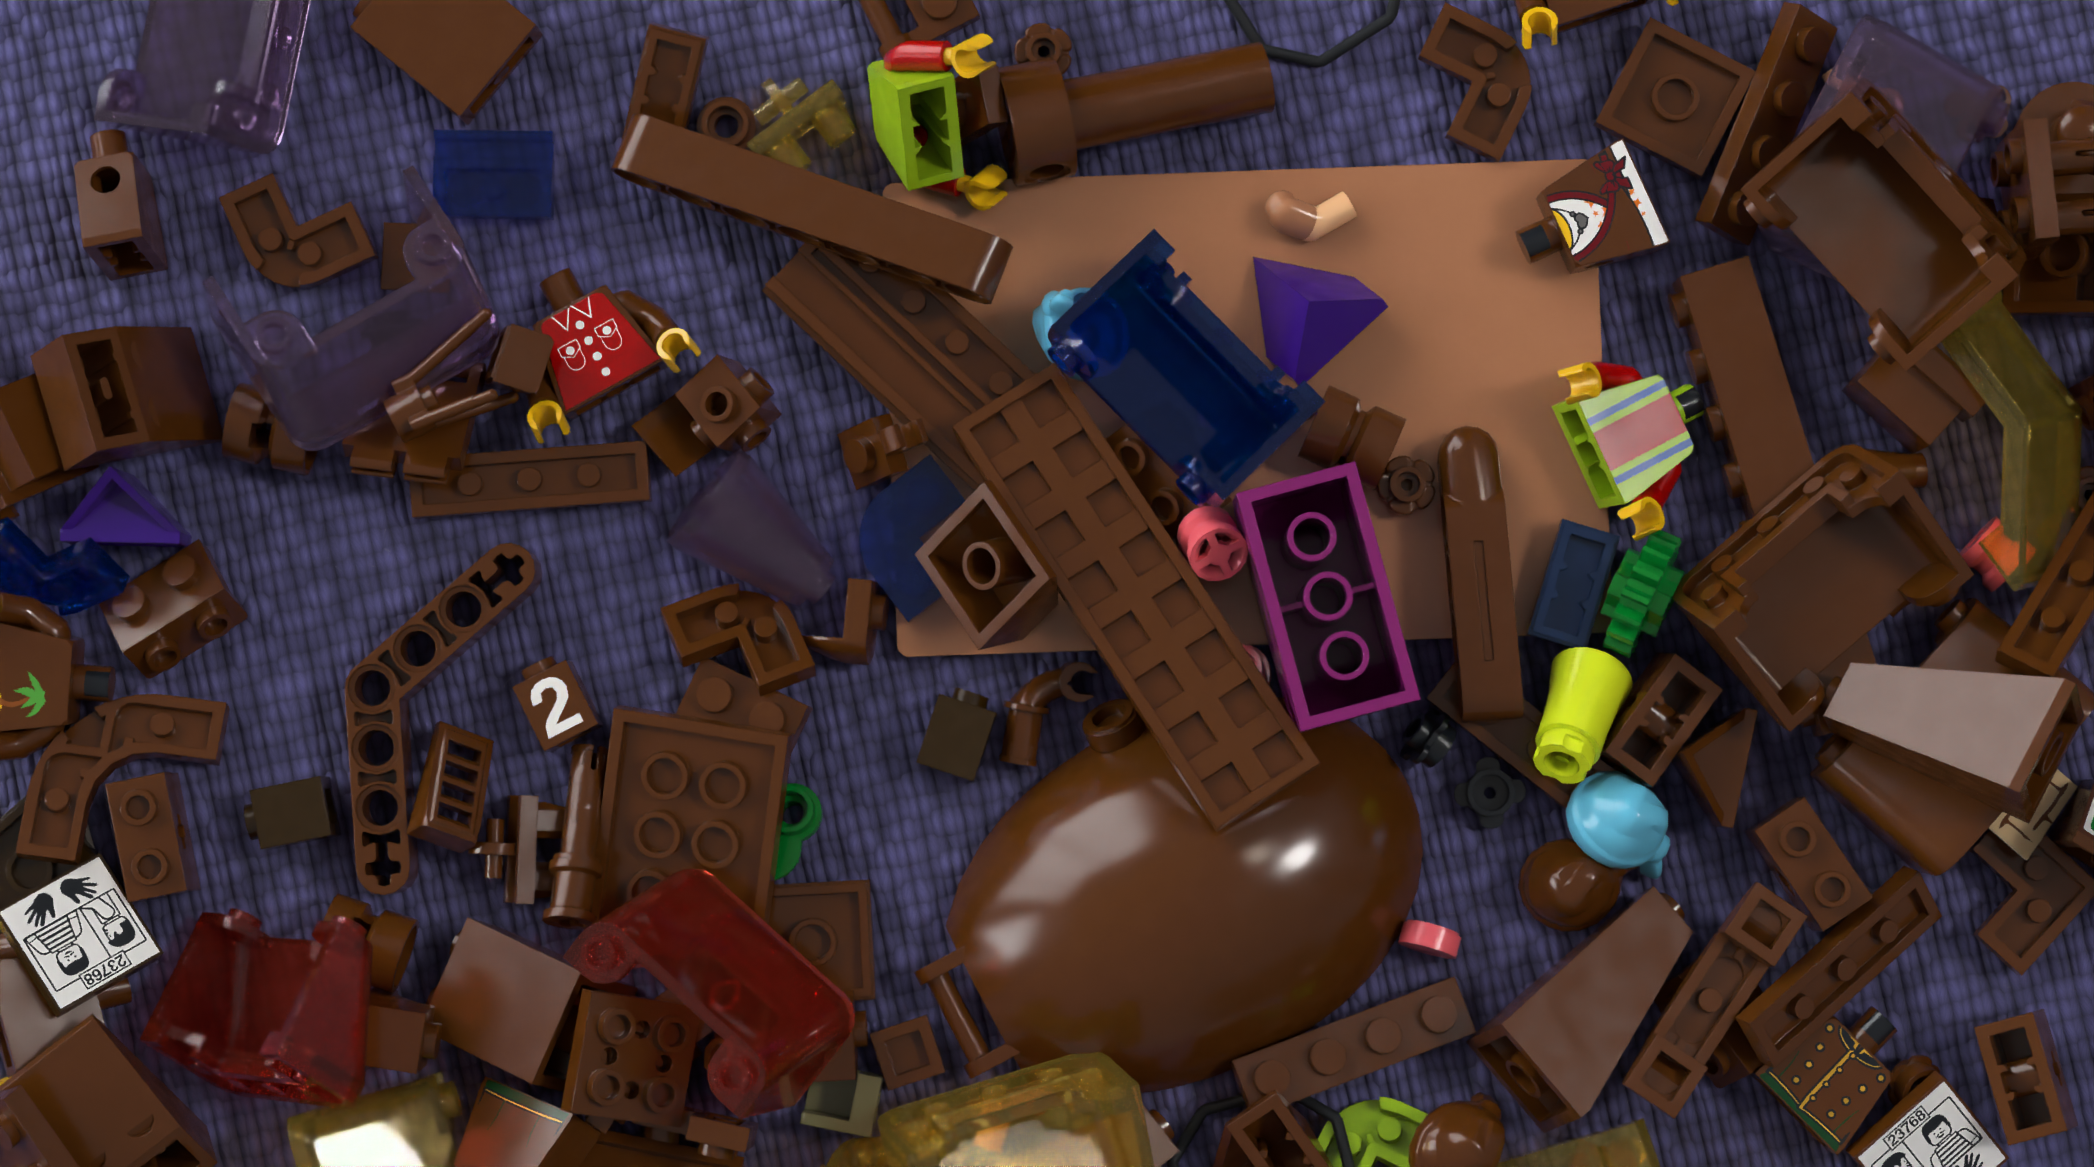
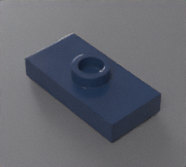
M1562 519L1560 521L1526 635L1569 648L1587 647L1620 536Z

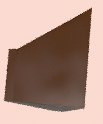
M1750 708L1736 710L1685 743L1671 761L1715 827L1725 829L1734 827L1758 710Z
M1275 1089L1225 1123L1213 1167H1333L1307 1120Z

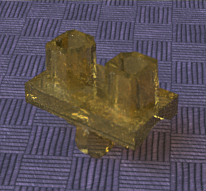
M798 77L780 90L774 81L768 78L760 86L769 97V100L755 109L752 114L761 126H764L779 113H781L782 117L746 144L752 152L807 170L812 165V161L796 140L814 127L832 150L856 133V129L847 109L843 105L846 103L843 92L833 79L793 107L791 104L809 92L803 81Z

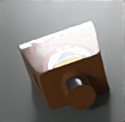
M1623 138L1613 142L1542 190L1536 200L1544 219L1515 232L1519 246L1529 264L1559 251L1570 274L1653 254L1663 250L1670 243V239Z

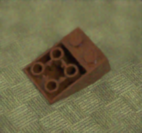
M113 326L65 334L30 356L64 471L222 441V428L191 327Z
M93 1014L0 1085V1091L19 1085L23 1086L80 1167H213L218 1163L207 1126Z

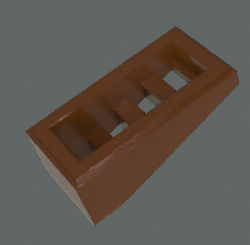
M512 323L499 331L484 378L485 386L525 394L537 392L554 344L553 339L549 335Z
M442 721L435 724L406 834L458 853L476 846L483 816L493 740ZM449 742L473 750L472 761L447 752ZM445 764L469 773L467 781L444 773ZM442 786L463 793L462 801L441 794ZM439 806L458 813L457 820L438 815Z

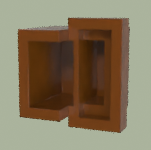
M1937 346L1907 371L1897 361L1890 365L1875 353L1842 390L1843 393L1911 453H1916L1930 446L1955 417L1961 422L1974 417L1989 400L1977 388L1984 378L1976 371L1971 374L1966 373Z
M35 373L0 387V510L99 468V465L64 471Z

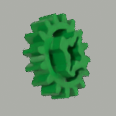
M1659 530L1649 535L1641 553L1628 548L1623 561L1611 581L1600 614L1612 619L1606 631L1603 647L1630 658L1644 633L1655 638L1658 636L1661 626L1674 603L1672 597L1685 574L1684 571L1672 567L1679 553L1678 550L1682 543L1681 538Z

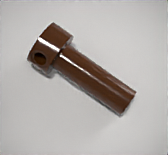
M1260 42L1064 80L1053 57L998 68L1009 118L1008 122L998 127L1007 168L1016 187L1075 175L1077 172V150L1271 113L1275 107L1271 68L1266 51Z

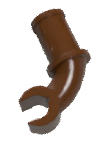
M1071 660L1064 663L1059 669L1045 671L1032 678L1017 691L1010 701L1004 700L1003 707L1009 709L999 760L1036 767L1044 714H1050L1051 708L1046 706L1061 697L1075 702H1085L1093 698L1094 695L1075 692L1071 685L1068 684V681H1071L1072 676L1078 671L1096 674L1098 672L1090 664L1080 660Z

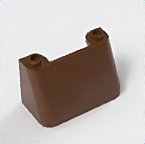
M1861 78L1740 189L1747 197L1743 202L1744 206L1757 223L1765 229H1769L1773 224L1781 230H1786L1789 227L1870 316L1868 324L1873 332L1867 337L1869 344L1885 362L1892 365L1897 361L1905 371L1909 370L2019 276L2027 259L2023 248L2010 231L1894 104L1866 78Z
M1850 444L1841 446L1821 458L1682 577L1672 598L1688 620L1772 718L1783 728L1791 732L1799 724H1803L1815 717L1821 709L1826 688L1817 675L1905 600L1920 607L1944 605L1956 596L1959 587L1969 580L1974 573L1902 471L1861 446Z
M1967 598L1964 603L1957 599L1939 615L1934 623L1940 630L1934 640L1938 645L1918 666L1920 668L2022 675L1995 662L1997 649L2011 628V625L1976 598ZM2063 667L2057 678H2066L2077 684L2084 714L2082 724L2094 710V692ZM1836 734L1832 735L1817 751L1814 758L1819 764L1809 774L1910 868L1934 876L1943 874L1955 865L2002 813V811Z

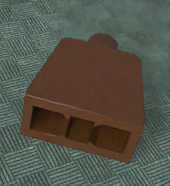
M110 129L92 134L90 136L93 158L80 160L74 165L81 238L84 250L110 281L168 270L155 192L149 172L134 152H128L126 133L124 131Z

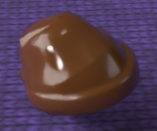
M1563 838L1548 841L1530 853L1521 867L1518 889L1523 905L1534 919L1549 928L1562 932L1581 931L1597 924L1610 912L1621 892L1623 876L1628 871L1638 867L1628 869L1610 868L1596 862L1585 854L1573 839Z
M1479 1092L1471 1097V1102H1449L1431 1111L1417 1127L1409 1145L1408 1162L1410 1167H1497L1505 1144L1504 1126L1500 1121L1502 1117L1501 1109L1495 1102V1099L1490 1095Z

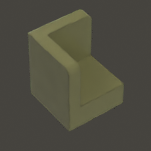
M857 1070L856 1080L810 1082L805 1109L801 1113L800 1124L870 1138L874 1132L884 1076L882 1074Z

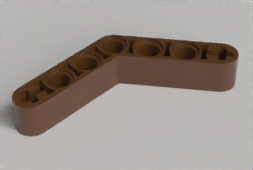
M504 543L490 549L355 666L346 678L345 705L356 872L358 880L364 888L374 894L394 895L404 892L413 885L418 876L417 838L406 834L415 803L408 701L538 588L542 578L541 564L536 555L521 545ZM508 558L516 563L523 560L525 563L520 567L519 572L524 579L518 585L507 580L495 588L493 592L502 597V600L496 605L491 594L479 587L477 582L483 578L484 582L493 586L505 574L504 568L501 566L505 559ZM473 594L481 603L480 617L474 624L468 627H460L453 618L452 610L454 603L464 595ZM427 633L435 642V655L426 665L415 666L408 657L407 648L409 642L418 634ZM381 672L389 680L390 693L384 702L372 706L364 699L362 693L363 683L371 674ZM383 731L393 740L394 752L389 761L377 766L367 757L366 745L371 736ZM383 791L391 793L398 805L397 815L393 821L386 825H380L375 822L370 813L372 799L379 792ZM400 833V842H387L389 859L400 861L401 865L400 873L392 874L390 885H387L386 877L384 875H376L374 870L375 863H381L385 860V843H372L371 834L393 835Z

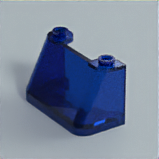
M1153 229L1050 327L1048 339L1052 346L1047 352L1051 360L1065 374L1073 377L1077 373L1179 477L1176 480L1177 486L1191 502L1200 507L1205 503L1219 507L1303 429L1326 401L1305 380L1294 389L1289 385L1284 386L1281 384L1280 381L1286 373L1278 365L1271 371L1188 288L1192 279L1184 271L1175 278V271L1167 262V259L1175 252V249Z

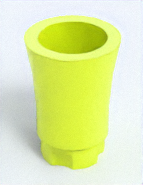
M1574 647L1561 651L1553 659L1548 696L1543 717L1536 734L1535 742L1537 748L1533 756L1535 767L1542 775L1553 777L1563 784L1579 783L1584 781L1587 771L1591 770L1592 765L1599 760L1614 719L1633 687L1630 672L1614 656L1594 648Z

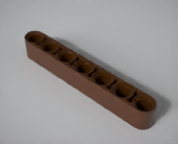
M635 113L632 115L611 167V171L616 175L642 187L982 304L992 303L1013 249L1010 243L988 232L643 114Z

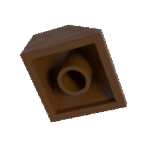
M992 480L984 481L915 553V556L978 650L1023 640L1058 605L1056 574Z

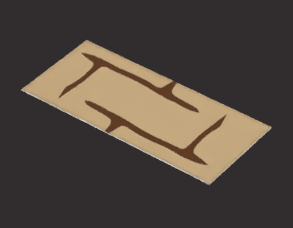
M2057 769L2029 824L2002 812L1990 825L1989 829L2027 861L2078 786Z

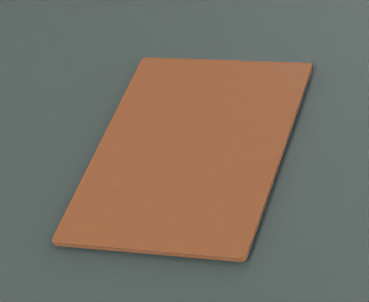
M1586 159L1063 177L1017 187L1012 179H1005L996 188L1006 191L1008 195L995 206L985 211L974 208L968 202L963 192L958 197L924 188L908 191L903 183H891L883 190V197L988 232L1013 246L991 304H982L951 293L949 294L1035 374L1053 364L1048 360L1038 343L1032 324L1033 311L1041 305L1044 296L1052 290L1059 292L1063 289L1072 290L1080 287L1094 288L1107 295L1118 308L1126 325L1128 343L1125 357L1118 370L1103 380L1088 382L1069 378L1061 370L1060 372L1105 439L1139 414L1164 403H1167L1171 411L1180 414L1189 425L1192 432V442L1206 461L1214 464L1221 472L1226 483L1225 491L1232 499V502L1222 509L1229 513L1235 523L1233 499L1236 493L1325 469L1298 457V454L1329 385L1359 398L1361 410L1365 412L1377 406L1405 418L1404 427L1389 461L1398 456H1408L1413 461L1418 459L1425 461L1432 468L1435 479L1432 481V486L1436 490L1433 501L1425 509L1417 508L1410 515H1400L1391 511L1388 507V502L1379 497L1377 487L1373 490L1362 485L1404 640L1452 639L1437 458L1438 450L1444 438L1454 429L1463 426L1479 427L1488 432L1497 445L1506 507L1518 636H1530L1526 635L1560 521L1565 519L1609 533L1608 507L1598 508L1552 409L1553 405L1566 401L1565 398L1571 395L1569 380L1565 376L1559 378L1557 372L1559 369L1585 362H1602L1599 268L1570 274L1559 251L1529 264L1519 246L1515 233L1517 230L1544 219L1537 204V196L1546 187L1587 161ZM1282 190L1289 191L1295 199L1314 206L1343 191L1352 203L1357 217L1315 241L1305 242L1279 233L1269 223V216L1265 212V204L1270 195ZM1253 257L1353 276L1380 296L1388 305V308L1300 388L1273 366L1266 357ZM890 413L893 424L902 426L903 424ZM924 444L903 452L909 470L892 477L898 651L905 657L1097 651L1059 592L1058 605L1023 640L978 650L915 556V553L974 491ZM1406 479L1402 481L1401 487L1403 490L1409 491L1412 489L1413 484L1410 480ZM1178 545L1177 548L1179 549V551L1181 552V554L1183 555V557L1185 558V560H1186L1187 563L1189 564L1188 558L1184 555V553L1181 551V549H1180V547H1179V545ZM1246 562L1239 572L1231 578L1222 581H1207L1198 577L1195 573L1241 644L1251 646L1269 645ZM1611 569L1591 634L1605 633L1612 620L1600 614L1611 584Z

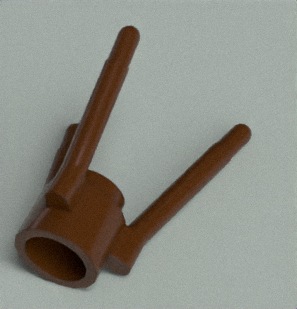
M483 308L409 373L391 381L396 394L383 400V403L404 443L419 436L421 437L437 428L518 402L519 394L513 391L498 396L496 390L489 389L441 406L430 385L420 389L416 385L491 318L492 312L489 308Z

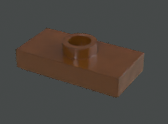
M653 22L649 24L622 139L631 117L635 113L647 115L688 129L709 37Z
M995 65L973 78L967 79L960 75L955 78L961 147L1008 122L1009 118L998 66Z

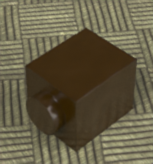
M957 687L954 689L952 698L939 694L916 762L975 782L997 717L996 712L986 709L989 698Z
M317 776L249 790L252 804L244 805V818L250 839H259L260 849L272 850L341 835L330 777Z

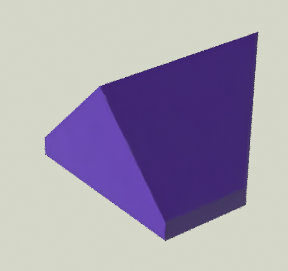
M1253 257L1266 357L1273 366L1300 388L1388 308V305L1380 296L1353 276Z
M112 466L107 468L60 529V541L71 545L185 548L191 544L192 536L134 475Z

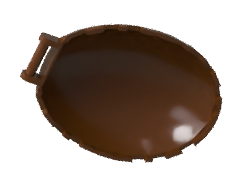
M1277 697L1288 713L1284 698ZM1349 720L1302 732V736L1320 761L1319 767L1218 832L1215 831L1146 724L1141 736L1124 748L1112 752H1097L1089 745L1048 773L1019 798L1003 815L981 843L960 880L945 925L957 950L914 972L920 985L928 984L969 1062L963 1067L969 1078L972 1079L1014 1057L1025 1078L1067 1091L1112 1095L1155 1092L1209 1079L1232 1070L1230 1061L1304 1034L1343 1005L1382 963L1401 933L1403 922L1406 921L1417 893L1423 856L1420 818L1411 789L1400 768L1378 742ZM963 963L1005 1041L1004 1044L991 1051L948 972Z

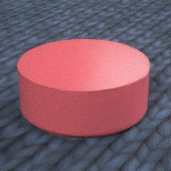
M1409 919L1403 922L1398 943L1428 955L1456 959L1461 937L1459 933L1451 929L1424 921Z

